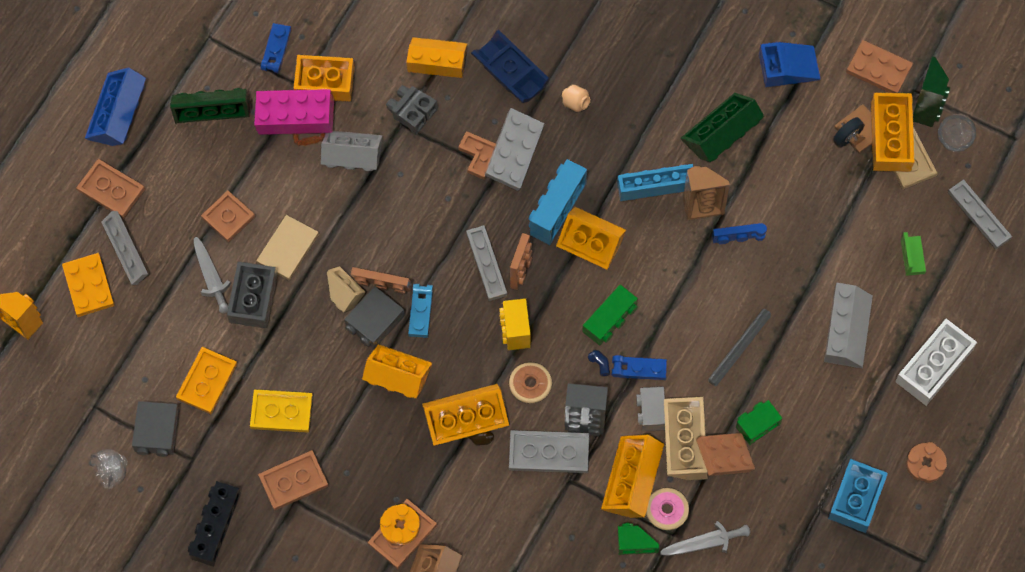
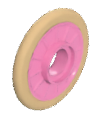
M662 488L651 494L646 515L649 521L657 528L673 530L680 527L686 521L689 514V505L685 496L678 490ZM669 504L673 507V511L666 514L662 511V506Z

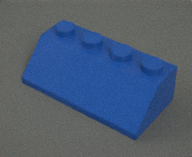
M130 68L107 74L85 139L110 146L120 145L125 142L128 128L133 121L134 111L139 104L140 94L144 90L146 80L144 76Z

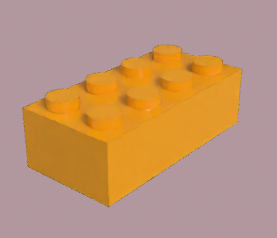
M874 93L871 101L873 171L911 172L914 165L912 93Z

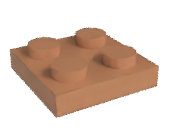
M226 191L201 215V218L229 242L255 218V214L232 193Z

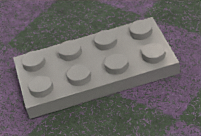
M510 108L485 176L518 191L522 186L544 123Z
M511 430L509 470L588 473L589 433Z

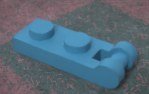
M413 284L408 333L411 337L428 338L433 285L425 287L420 286V284ZM419 294H426V299L419 298Z

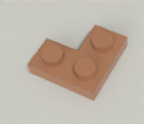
M466 131L458 149L474 156L467 169V173L485 180V172L496 144Z

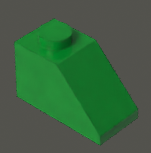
M632 523L618 526L619 555L659 553V544L639 526H633Z

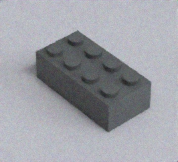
M568 383L565 405L566 431L569 433L586 432L592 436L604 434L608 387Z

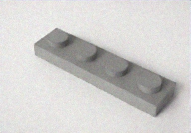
M964 180L949 189L948 194L995 249H998L1012 238L1010 233Z
M112 211L102 221V224L131 285H137L148 273L118 211Z
M485 226L467 230L466 234L488 300L492 301L507 296Z

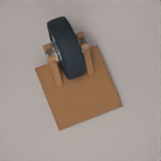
M863 104L834 126L838 132L833 140L839 147L850 143L858 153H861L872 144L871 112Z

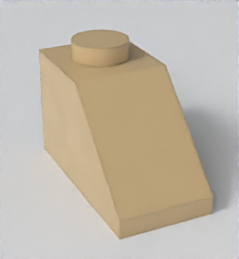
M340 266L328 270L327 276L331 300L343 312L354 309L365 294V291Z

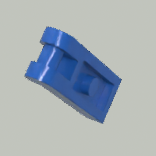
M273 23L261 62V70L267 71L268 69L273 70L274 73H280L291 33V26Z
M763 223L713 229L712 240L713 243L726 244L729 241L735 240L744 242L751 238L762 241L766 236L767 227Z
M620 355L612 357L614 368L611 375L613 377L666 380L667 359L634 358ZM622 365H627V370L621 369Z

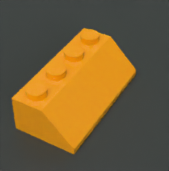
M498 384L422 404L434 446L509 426Z
M650 435L620 437L601 510L630 518H645L664 447L662 442Z

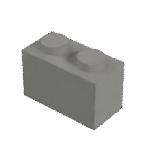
M664 387L640 388V395H636L637 406L641 407V413H638V425H642V431L665 430Z

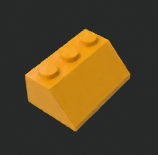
M413 37L408 49L407 72L462 78L467 43Z
M574 207L567 215L556 246L608 270L621 245L626 230Z
M19 292L0 294V319L29 340L43 324L40 318L41 314L33 304L34 301L25 294L23 296Z
M378 344L366 360L362 380L367 381L371 385L385 387L389 391L402 393L409 398H417L423 389L432 362Z

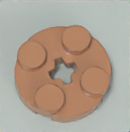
M921 443L911 449L907 457L906 466L909 474L914 479L931 483L943 475L947 467V460L944 452L934 443ZM924 458L931 461L930 467L922 465Z

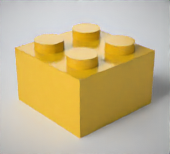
M526 299L503 301V308H499L503 344H507V350L531 348Z

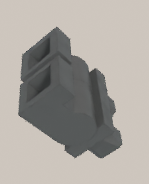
M402 85L397 91V96L401 97V100L398 102L391 98L386 106L393 114L395 120L410 128L411 132L417 135L425 126L426 120L429 121L438 110L437 101L417 90L414 86L408 88Z

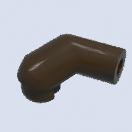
M488 431L468 436V438L475 445L480 446L490 444L494 439V435Z

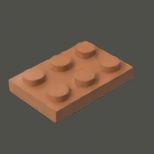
M862 40L846 73L889 93H899L913 63Z
M98 159L76 189L108 210L118 211L120 217L124 219L144 192L145 187Z
M522 233L510 266V288L518 290L520 284H524L526 267L529 268L532 262L530 235Z
M352 267L351 276L358 285L368 286V284H373L381 290H387V287L395 289L394 292L405 294L406 291L411 292L412 283L409 278Z
M742 433L701 436L696 439L709 476L746 473L755 469Z
M313 450L258 474L274 511L329 487Z
M408 499L403 504L412 508L420 520V529L417 537L406 545L392 544L383 537L381 529H379L368 541V545L396 569L400 568L437 526L436 522ZM397 521L395 528L403 529L405 522Z

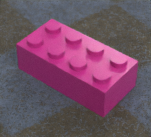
M331 89L256 91L254 126L258 134L332 133L334 97Z

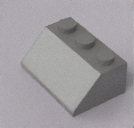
M342 131L326 133L321 144V165L331 168L342 166L346 169L363 168L365 171L377 170L383 135Z

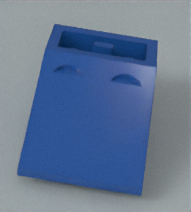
M784 42L760 45L759 58L765 87L820 80L814 46Z

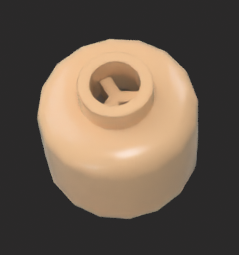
M577 85L569 86L562 93L563 105L575 112L585 110L590 104L589 92Z

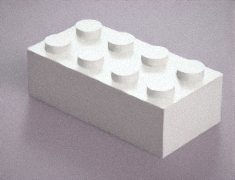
M945 319L898 374L896 383L927 406L971 354L977 342L949 320Z

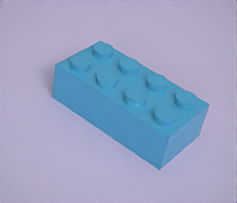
M568 159L564 165L560 164L556 172L558 174L557 177L549 182L548 192L540 197L538 201L539 207L536 211L533 210L529 216L530 235L548 245H551L568 213L586 186L587 169Z

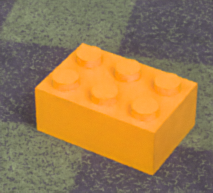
M297 55L294 90L331 89L334 101L351 102L354 78L353 58Z

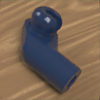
M598 350L590 352L588 359L590 362L599 364L600 376H609L608 358Z

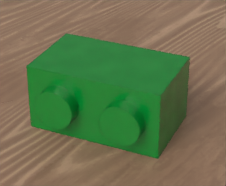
M768 400L765 403L759 402L753 407V411L749 414L745 412L737 418L736 428L742 433L747 443L751 445L778 427L783 418Z

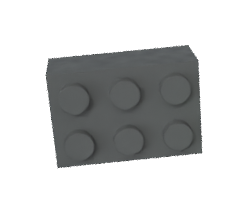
M244 262L237 263L227 311L229 323L260 328L268 327L278 277L276 267Z

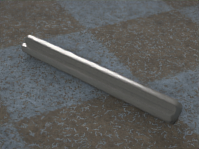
M762 309L709 377L708 381L710 384L717 386L771 317V313L768 310Z

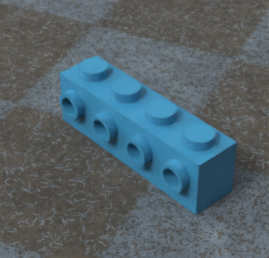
M693 164L618 175L617 186L620 201L684 192L687 170L692 168Z

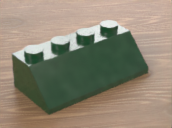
M933 56L913 113V122L933 127L935 121L939 122L951 88L947 86L949 78L936 57Z
M235 88L228 91L215 90L214 92L198 91L193 94L178 93L171 97L170 108L175 123L250 117L247 89Z
M734 93L685 133L681 140L700 159L711 162L716 160L724 150L729 149L737 139L743 137L749 129L758 125L759 121L765 116L755 99Z

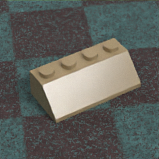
M703 397L664 399L667 476L685 480L708 479V472L696 441L699 437L706 436Z

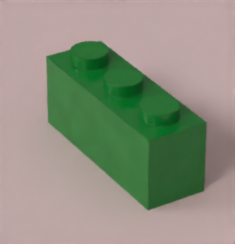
M619 285L583 324L582 332L599 346L603 342L607 343L613 336L612 332L616 328L620 329L626 321L625 318L637 310L638 298L622 285Z

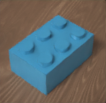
M850 459L828 519L866 533L888 473Z

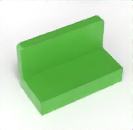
M903 232L901 246L906 276L925 274L926 268L921 236L908 237V232Z

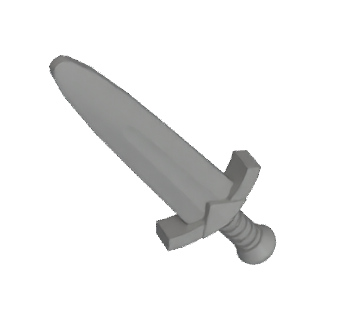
M195 237L194 247L208 288V290L202 289L201 295L215 296L219 305V312L225 314L229 306L226 304L222 293L231 286V282L227 280L222 284L203 243L198 237Z
M717 521L715 527L718 530L670 545L661 550V555H677L724 545L722 552L726 553L728 550V539L749 536L750 528L744 525L739 529L726 532L723 525Z

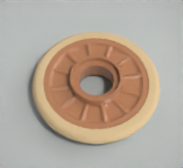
M529 362L521 364L514 369L509 379V386L512 394L518 400L525 403H536L543 400L549 394L552 379L545 367ZM532 378L536 381V385L528 387L525 385V381Z

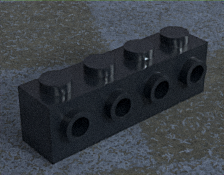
M216 481L215 486L211 487L208 495L210 500L208 505L205 504L202 510V521L195 528V540L191 541L188 547L191 560L210 566L215 565L241 495L239 488Z

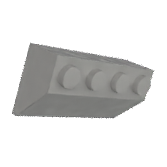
M836 283L824 362L863 368L873 296L855 285Z

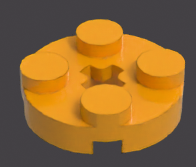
M405 504L392 506L383 513L380 519L381 533L392 544L406 545L412 542L418 535L420 529L419 517L412 508ZM397 521L405 522L403 529L395 528Z

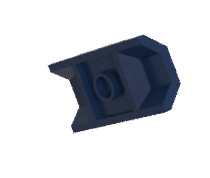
M497 30L492 39L481 49L471 52L484 68L522 103L532 100L543 90L549 81V78L500 30Z

